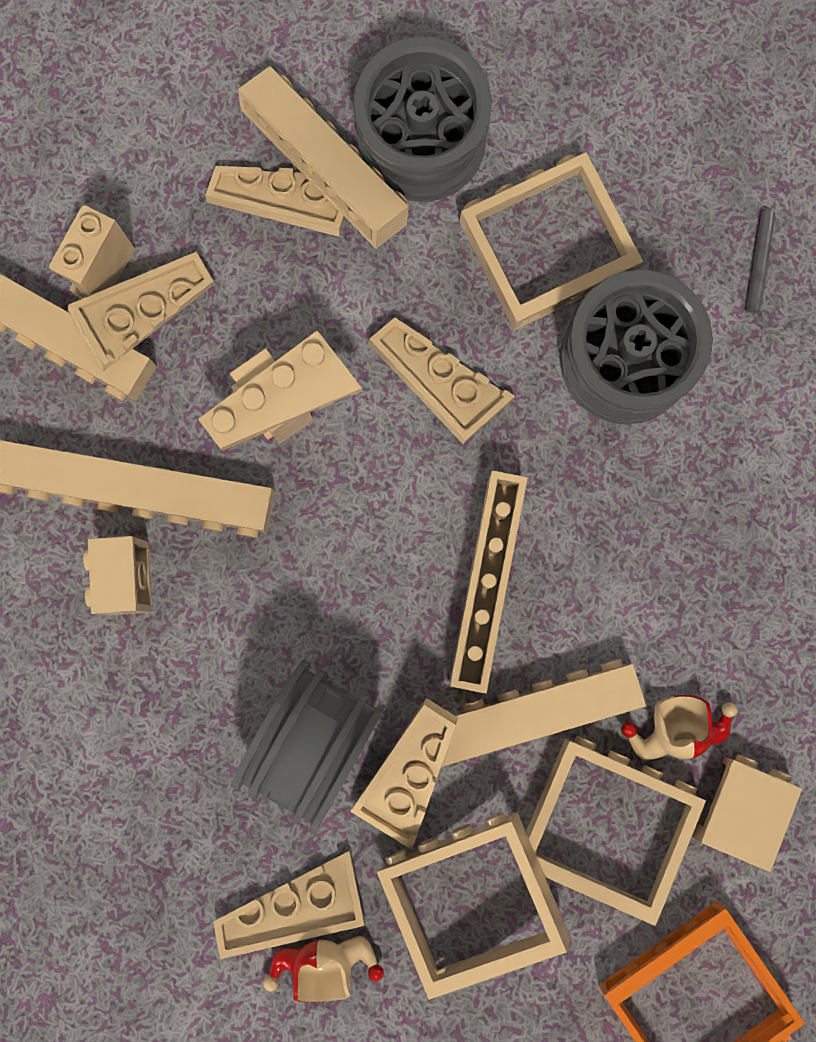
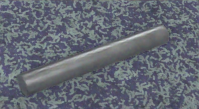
M765 210L761 213L746 312L759 314L761 311L776 215L771 210Z

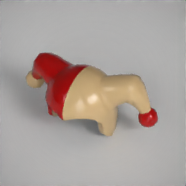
M673 695L660 700L655 705V730L652 735L646 739L641 738L637 734L636 725L632 722H625L621 727V733L628 738L633 751L642 761L654 760L667 754L678 759H693L705 753L711 745L720 744L729 738L732 717L738 713V709L733 703L723 704L721 708L722 716L717 722L713 723L710 704L704 698L695 695Z
M355 936L338 944L320 939L311 941L303 947H287L278 950L273 956L270 973L264 979L263 986L265 990L270 992L276 990L279 984V976L284 970H288L292 974L294 1001H336L350 997L351 968L356 962L362 960L368 966V976L372 981H380L384 976V969L378 964L372 945L365 936Z

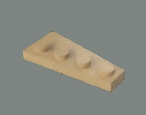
M215 166L205 194L206 201L210 204L338 237L345 220L344 215L334 207L312 182L302 173L293 172V168H279L277 172L261 171L260 167Z
M194 252L68 305V311L99 366L104 371L210 289L213 279L197 252Z
M393 318L369 339L368 344L462 444L466 443L515 398L507 390L502 391L489 382L490 379L478 372L476 374L459 363L460 360L452 354H445L433 346L432 341L397 318Z
M316 331L198 420L218 447L224 451L264 434L271 428L283 423L292 422L304 414L318 408L319 410L334 404L333 402L349 395L353 396L363 390L324 338Z
M426 698L363 789L350 812L412 850L458 717Z
M350 850L213 921L219 958L224 959L365 926Z

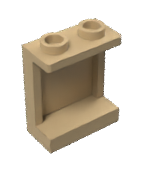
M83 205L53 257L49 268L73 283L69 289L73 294L85 298L116 285L135 248L114 219Z
M737 754L735 760L724 756L722 763L726 765L722 779L704 825H697L693 838L702 844L771 873L802 788L790 784L792 776L771 768L769 774L757 770L758 762L739 754Z

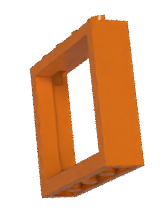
M718 901L712 903L598 985L634 1041L650 1042L623 1001L717 933L724 930L778 1008L777 1011L734 1042H787L792 1039L790 1034L802 1027L805 1022L727 909Z

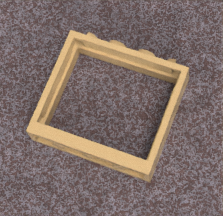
M587 152L577 157L573 154L568 155L557 162L555 167L544 171V169L536 170L529 174L525 181L515 186L512 183L506 184L494 193V196L482 200V198L472 200L461 211L460 225L514 331L586 297L595 286L608 277L624 271L639 270L643 263ZM579 174L621 257L520 305L478 221Z
M576 736L575 741H571L565 738L526 830L543 874L550 880L656 926L706 800L695 795L698 788L680 780L676 781L675 786L662 781L664 773L643 765L641 771L628 766L630 758L610 750L608 756L594 751L597 744L587 739ZM575 756L686 804L647 901L536 852Z
M505 812L499 815L497 813L484 820L486 824L474 829L471 824L461 826L451 832L452 837L439 841L438 837L427 839L417 845L418 850L406 853L405 849L398 850L395 854L385 857L386 862L377 871L429 1000L567 953L571 940L518 812L506 816ZM506 836L543 923L545 932L437 969L400 875Z

